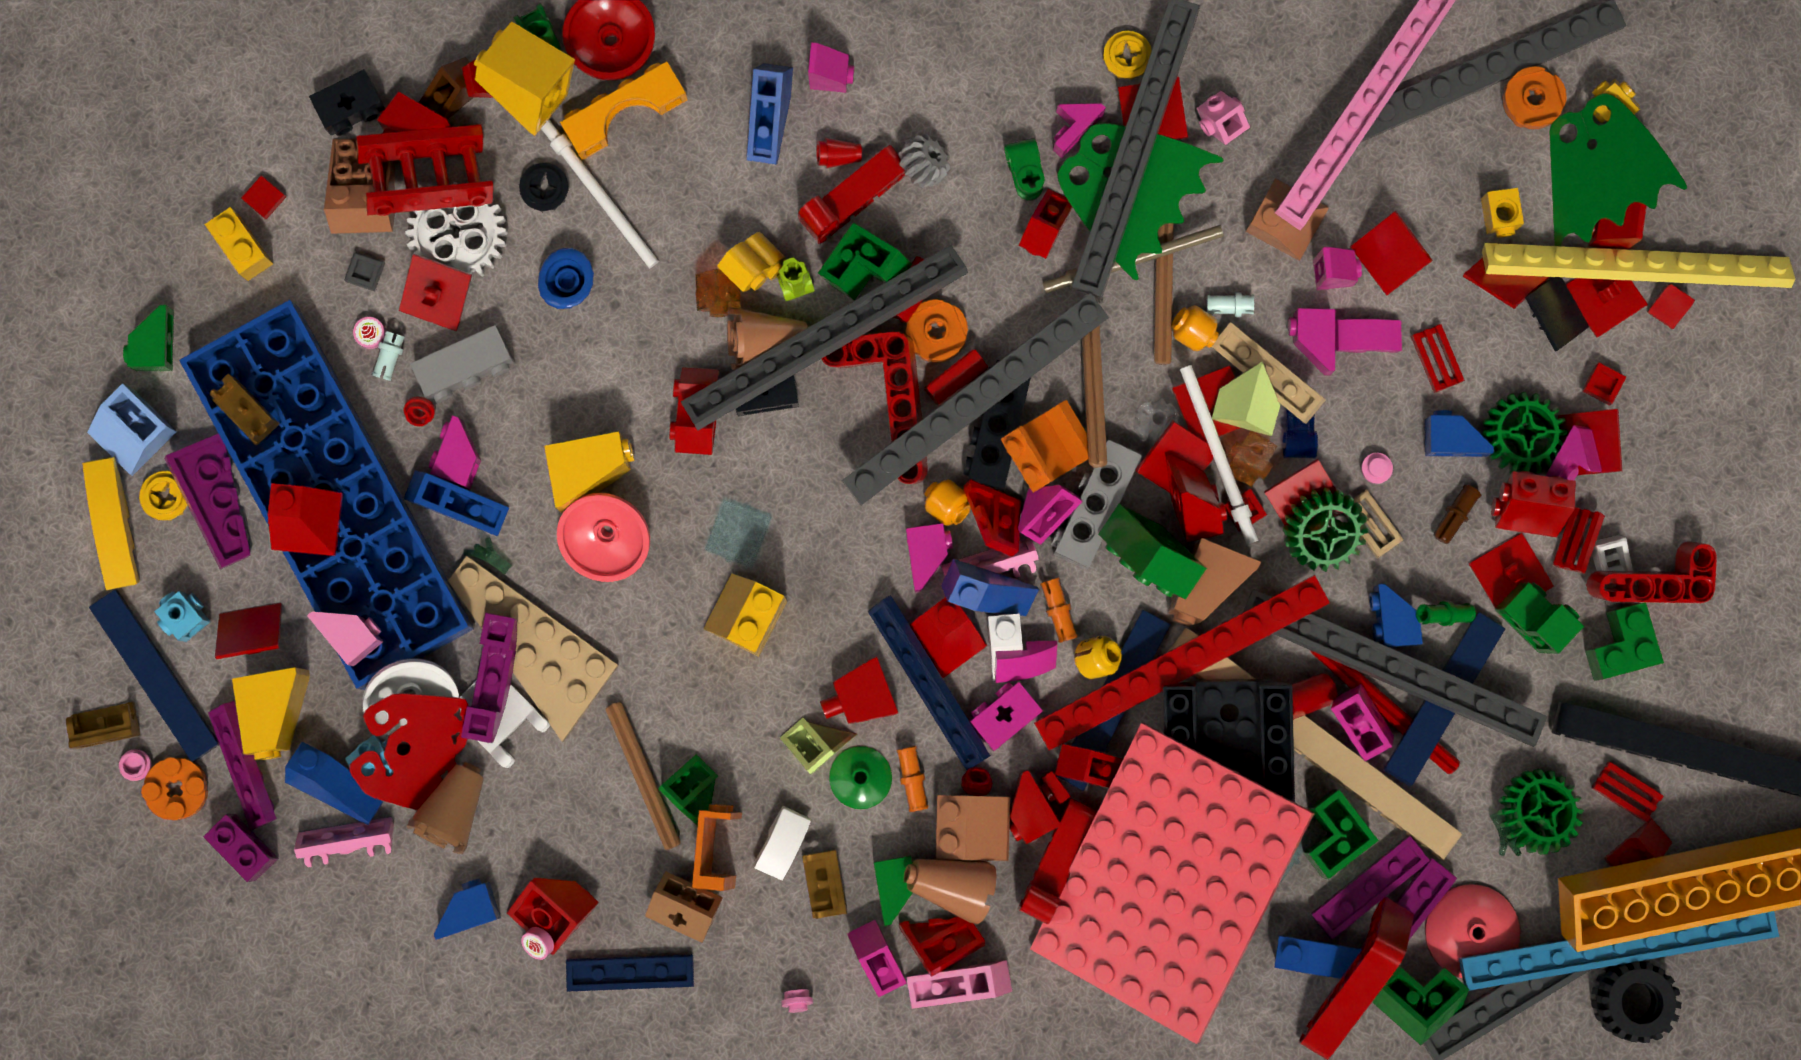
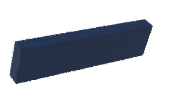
M693 954L566 959L567 992L694 987Z

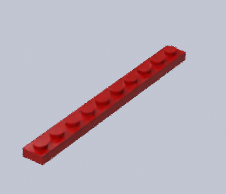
M1313 575L1035 721L1034 724L1050 751L1162 692L1164 685L1179 683L1330 604L1318 579Z

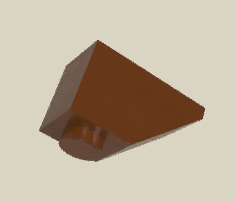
M464 57L441 66L418 103L447 120L474 98L468 97L462 67L470 63V61Z

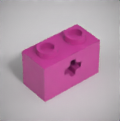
M1008 682L995 693L998 697L995 702L990 706L983 702L971 712L974 717L970 721L971 725L992 751L999 748L1043 712L1020 682L1014 686ZM999 706L1003 709L1009 707L1012 710L1009 714L1010 722L1006 720L999 722L995 718L999 714L997 710Z
M1362 684L1336 697L1331 710L1364 762L1392 747L1394 735Z

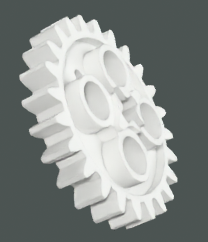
M491 204L479 207L461 206L413 211L417 217L407 218V222L414 229L405 231V234L410 238H414V240L407 243V246L411 250H417L414 254L470 274L477 271L483 277L484 271L482 267L486 265L493 269L494 265L490 259L492 257L502 258L496 249L497 247H506V243L499 239V237L508 234L505 228L499 227L506 222L504 216H496L501 211L499 205L491 206ZM473 208L475 210L474 216L471 219H460L461 212L464 209ZM435 217H445L442 227L438 229L431 228V222ZM478 224H483V227L480 229L474 228ZM455 227H459L461 230L458 238L452 236ZM432 237H440L435 242L430 241ZM472 238H483L480 248L469 249V242ZM446 245L453 246V252L449 257H439V251L442 247Z

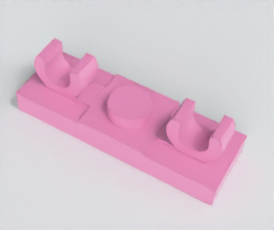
M1026 538L1019 541V551L1013 557L991 549L959 559V561L998 574L1011 568L1014 576L1018 578L1020 577L1018 569L1023 564H1028L1032 573L1036 572L1034 561L1038 560V555L1031 539ZM952 562L941 565L944 577Z
M392 817L372 820L369 825L358 822L299 832L294 847L296 858H304L305 865L312 867V856H321L325 865L328 864L330 854H349L363 847H367V853L370 857L375 854V845H383L386 854H389L392 848L393 820Z

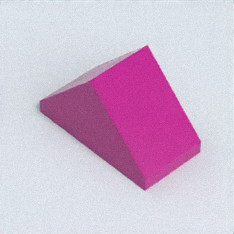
M1061 485L1045 486L1034 493L1028 488L1018 530L1041 545L1083 501L1079 496Z

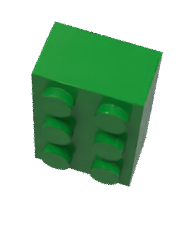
M1120 503L1098 534L1107 543L1105 548L1112 554L1121 557L1119 562L1127 569L1135 572L1133 577L1146 586H1149L1151 583L1155 584L1156 588L1168 597H1172L1175 594L1186 600L1207 569L1163 525Z

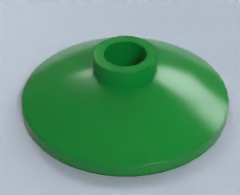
M858 746L845 750L835 759L830 770L829 781L833 794L841 803L854 809H868L879 804L887 796L892 784V772L888 761L881 753L869 747ZM861 771L866 774L867 780L865 783H856L854 777L857 772Z

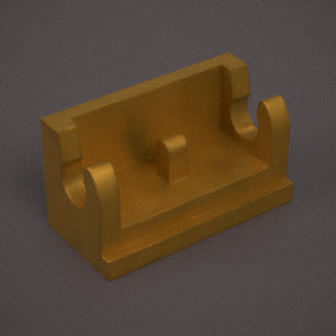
M227 374L222 379L223 387L217 391L213 389L210 395L214 398L213 401L255 445H258L280 423L238 379Z
M134 702L70 715L71 717L66 718L68 744L71 749H81L140 736Z
M831 850L802 856L813 919L847 914L837 851Z

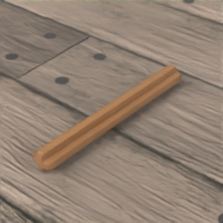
M1173 223L1164 224L1159 228L1158 240L1160 244L1173 240ZM1173 253L1156 258L1154 361L1159 365L1171 363Z
M1099 325L1082 338L1089 464L1093 468L1105 467L1107 465Z
M616 702L606 707L607 715L661 842L666 850L672 849L680 844L679 836L622 703Z

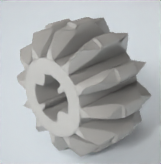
M928 134L910 138L898 153L901 159L899 165L904 168L905 175L911 178L912 184L918 183L921 188L937 185L947 176V172L951 169L947 162L950 157L944 153V147L938 144L936 138L931 139Z

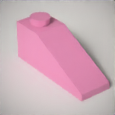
M1007 960L947 969L932 977L929 973L906 977L912 1009L996 998L1012 992Z

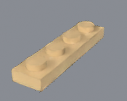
M1231 322L1212 346V348L1243 373L1263 362L1278 402L1305 424L1326 401L1325 398Z

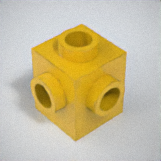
M1613 79L1610 83L1604 80L1591 92L1594 95L1591 99L1600 94H1610L1621 101L1633 114L1640 110V105L1633 98L1636 93L1626 81L1620 84L1616 79ZM1602 105L1595 109L1593 115L1600 123L1608 122L1611 111L1609 107Z

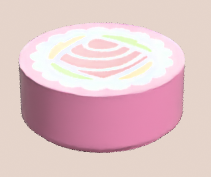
M364 317L355 324L353 335L356 342L362 347L375 349L378 347L379 342L383 343L386 329L378 319Z
M532 927L522 936L521 942L524 950L535 959H545L554 949L552 937L542 928Z

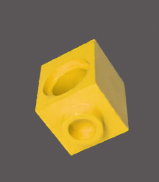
M1518 188L1490 191L1481 198L1487 234L1496 233L1498 238L1515 235V230H1518L1524 224ZM1502 208L1506 210L1509 220H1501L1497 216L1496 209Z

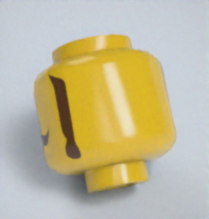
M1102 635L1081 641L1076 647L1074 660L1076 667L1084 677L1096 679L1114 674L1118 670L1122 654L1116 642L1110 637Z

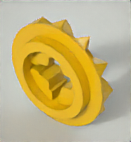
M1121 31L1114 34L1107 41L1104 47L1103 60L1108 71L1115 74L1118 79L1128 78L1132 80L1144 74L1152 49L1148 40L1143 35L1134 31ZM1125 44H1127L1130 53L1138 54L1132 57L1129 67L1124 58L1118 57V55L1123 54Z
M160 471L152 474L141 486L139 494L140 504L147 515L162 521H172L174 518L183 515L187 503L170 471ZM169 487V493L177 499L176 501L167 500L165 505H162V499L154 495V492H165Z

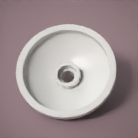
M405 659L387 665L372 677L364 691L362 705L363 712H365L369 706L392 694L404 693L459 698L454 679L440 665L423 659ZM407 689H413L411 693H404ZM379 711L375 716V721L378 724H385L389 719L386 711ZM405 718L400 719L396 726L380 737L388 740L389 735L407 724V720ZM401 742L400 744H405V745H407V744H409V743H407V742Z

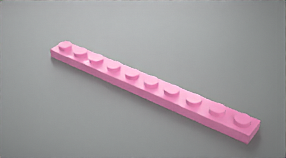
M1456 0L1417 1L1285 196L1275 214L1298 230L1305 226Z

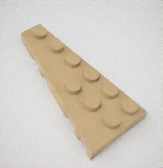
M466 556L448 582L481 628H483L485 613L517 619V642L513 673L560 740L564 742L619 665Z

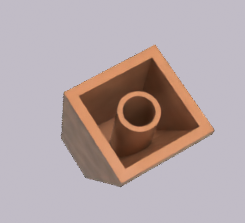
M1201 538L1194 544L1191 553L1207 569L1186 600L1174 595L1168 613L1174 615L1173 621L1186 627L1194 624L1197 625L1204 621L1259 568L1261 561Z

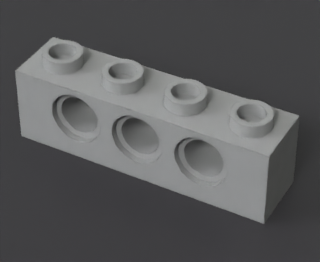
M1109 439L1106 442L1107 465L1094 468L1091 474L1085 472L1078 487L1079 490L1083 491L1080 497L1083 502L1067 517L1070 520L1065 530L1059 528L1051 544L1056 547L1053 555L1085 570L1089 569L1103 540L1098 535L1120 503L1142 457L1141 454ZM1104 468L1112 469L1116 474V481L1110 484L1103 482L1100 478V471ZM1090 496L1099 497L1103 502L1102 510L1097 512L1091 511L1086 504L1087 498ZM1077 524L1086 525L1090 531L1089 538L1085 540L1076 538L1073 534V527Z

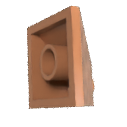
M1275 178L1246 232L1300 261L1329 207L1319 203L1305 226L1298 230L1275 214V211L1292 188Z

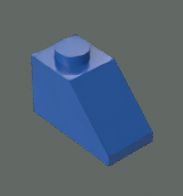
M1437 410L1433 412V415L1425 419V456L1488 457L1494 453V447L1463 416L1453 415L1450 410Z
M479 878L461 884L463 890L454 893L434 932L435 940L501 918L490 882L481 884Z

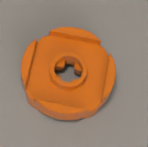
M1537 66L1524 68L1518 71L1505 85L1502 98L1504 110L1513 123L1520 128L1524 127L1534 130L1549 126L1558 118L1566 104L1567 95L1563 82L1557 75L1553 76L1550 72L1545 71V68ZM1530 91H1534L1535 95H1541L1542 99L1538 101L1537 105H1533L1527 100V97L1530 96Z
M938 299L921 303L906 326V335L910 336L913 340L915 354L924 361L936 363L948 361L958 355L965 345L968 332L967 321L962 311L956 306ZM934 323L938 327L944 326L946 330L942 332V338L936 339L935 336L930 337L928 334L932 330L931 325Z
M169 757L159 761L149 770L145 777L141 794L148 808L158 817L166 820L186 819L198 813L207 800L208 785L206 774L197 763L191 762L187 758ZM181 781L180 789L183 791L182 795L175 794L170 796L169 792L171 789L168 787L169 784Z

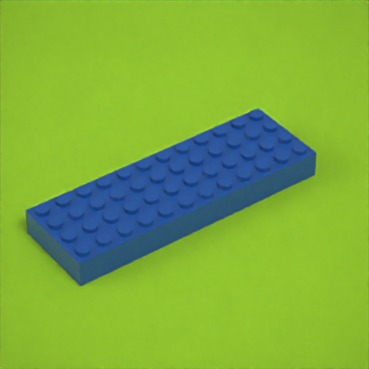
M291 300L284 302L179 360L267 524L271 483L305 486L343 493L336 556L282 552L315 612L358 615L365 620L370 617L381 629L382 632L378 636L382 639L383 643L355 666L347 665L340 657L356 689L365 690L372 677L387 665L405 659H421L474 630L471 621L305 317ZM227 374L238 379L280 423L258 445H255L213 401L214 398L210 395L213 389L217 391L223 387L222 379Z

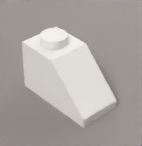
M1020 614L987 617L993 681H995L996 651L1023 650Z

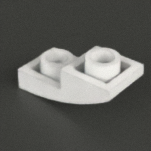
M782 806L768 830L769 837L754 861V868L783 880L801 846L811 818Z

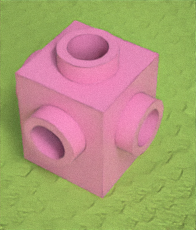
M1222 91L1209 97L1206 102L1196 108L1201 117L1199 125L1208 137L1213 135L1225 145L1250 128L1241 102L1236 97L1231 98Z

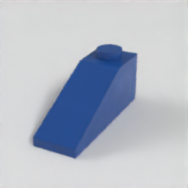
M763 63L753 69L747 147L748 161L778 164L791 100L793 67Z
M416 470L403 498L406 501L495 536L499 535L509 510L507 506L428 473Z
M953 559L941 585L945 597L950 603L974 611L1020 614V616H1027L1039 591L1037 586Z
M303 741L285 766V783L366 825L370 824L384 802L365 794L351 776L350 771L330 755Z
M1279 936L1274 968L1341 979L1362 949L1289 936Z

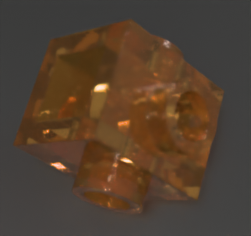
M712 269L695 274L697 311L710 312V317L720 318L727 317L731 308H741L740 289L720 269Z
M1250 431L1242 443L1236 441L1226 456L1231 459L1229 465L1235 479L1244 482L1250 487L1253 486L1258 478L1264 480L1274 465L1269 460L1278 446L1254 431Z

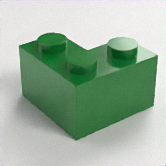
M853 222L818 274L832 287L855 301L872 276L886 283L910 269L913 264L898 249Z
M1519 583L1494 610L1538 653L1559 654L1585 627L1578 620L1579 614L1567 604L1564 606L1562 604H1551L1545 598L1547 596L1546 592L1536 583Z
M1646 602L1607 612V619L1615 643L1585 651L1594 681L1664 663Z
M1339 789L1331 790L1308 808L1314 812L1313 816L1327 832V835L1303 852V854L1324 879H1330L1379 841Z
M1399 966L1375 997L1373 1004L1421 1046L1463 1007L1469 988L1446 968L1423 987Z

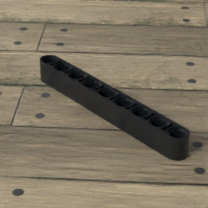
M1558 702L1552 734L1559 736L1563 734L1565 735L1564 737L1590 744L1595 742V745L1618 751L1626 750V753L1649 759L1653 757L1657 761L1681 767L1685 765L1689 769L1712 775L1717 773V776L1740 782L1748 781V784L1771 790L1775 788L1779 789V792L1801 797V762L1578 705Z

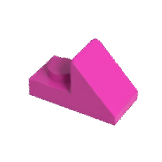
M1101 103L1059 104L1056 113L1071 127L1069 128L1065 125L1055 135L1054 140L1056 142L1053 151L1063 158L1079 142L1086 131L1103 117L1106 107Z
M1573 425L1547 472V477L1560 476L1574 481L1579 472L1578 466L1591 472L1602 471L1593 433L1590 428Z

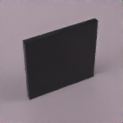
M1552 277L1525 297L1533 311V318H1537L1540 324L1539 329L1544 331L1554 351H1558L1589 328L1562 277Z

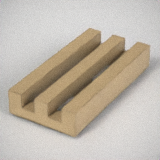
M1365 490L1354 498V502H1358L1361 505L1360 502L1364 499L1393 538L1392 541L1388 542L1362 506L1361 513L1367 516V525L1383 547L1380 549L1369 533L1361 536L1364 537L1367 546L1375 557L1379 558L1403 541V538L1368 490Z

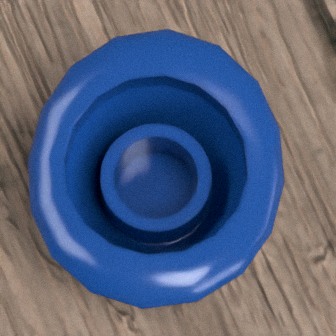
M561 248L551 253L543 262L538 277V288L540 296L548 305L557 309H570L581 304L589 295L593 286L594 272L587 257L576 249Z

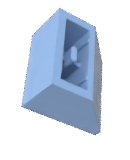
M122 383L100 405L87 433L112 457L115 456L116 461L133 476L177 431L134 389Z

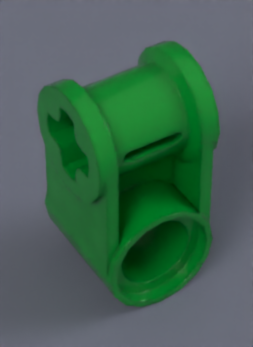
M541 3L536 5L535 10L521 17L518 15L513 17L517 25L561 50L552 24Z
M1030 138L1005 144L1006 160L1010 161L1007 164L1012 173L1018 196L1027 201L1037 199L1043 191L1045 179L1036 139ZM1030 178L1031 182L1035 183V187L1030 188L1029 184L1025 183V180Z

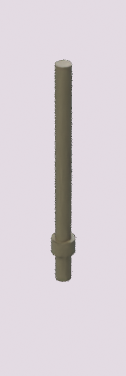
M1221 225L1160 244L1162 247L1161 254L1141 253L1137 256L1135 265L1224 237ZM1116 261L1114 262L1111 273L1122 270L1121 266ZM1074 268L1065 271L1066 275L1044 281L1043 286L1046 294L1069 286L1070 289H1073L1072 285L1078 269Z

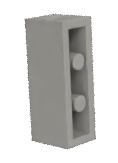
M494 325L412 362L410 365L425 398L440 403L453 396L452 392L461 387L464 390H468L482 383L480 379L492 374L493 377H497L510 370L509 366L515 362L501 331Z

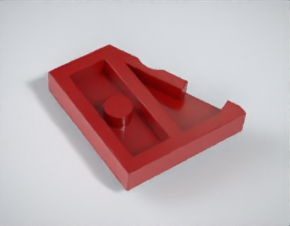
M970 479L964 485V492L985 545L1013 557L1019 551L1020 532L1018 526L1020 522L1021 501Z

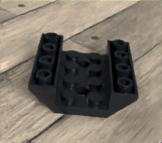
M1264 679L1193 680L1163 686L1164 734L1225 766L1238 768L1240 774L1295 802L1292 684ZM1225 704H1233L1238 708L1239 714L1235 719H1225L1221 715V707Z

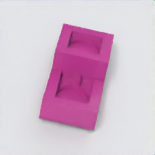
M1336 320L1335 351L1364 353L1367 351L1400 352L1402 351L1401 320Z
M1057 640L1027 641L1025 643V650L996 651L995 682L1024 680L1055 669Z

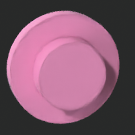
M1372 453L1363 460L1361 472L1368 482L1381 484L1391 477L1393 465L1386 455Z
M138 749L127 751L119 761L120 773L130 781L144 779L152 767L149 755Z
M807 989L790 990L784 992V1000L781 1001L782 1007L788 1008L790 1013L804 1012L808 1010L807 1005L813 1004V998L809 996V990Z

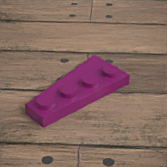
M219 433L166 455L164 459L219 569L221 570L248 558L251 554L243 518L239 510L238 495L231 473V463L227 455L226 446Z

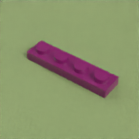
M235 702L224 703L208 712L249 828L254 830L277 819L274 813V804L269 799L264 785L263 774L258 769L254 755L243 754Z
M1407 836L1310 915L1329 939L1332 940L1430 860L1412 837Z
M1429 858L1430 861L1422 867L1396 900L1397 904L1414 913L1409 940L1457 880L1452 873L1433 858ZM1366 940L1363 942L1359 949L1364 948Z

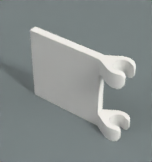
M476 681L459 697L466 699L469 706H472ZM510 685L505 710L494 742L478 741L502 767L507 769L514 764L515 759L501 744L526 719L538 731L545 732L550 727L546 718L512 685ZM459 708L458 712L456 713V717L459 719V721H461L462 719L460 716L461 708Z

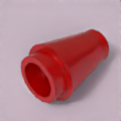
M825 138L824 141H817V165L825 166L827 169L861 162L862 146L861 144Z

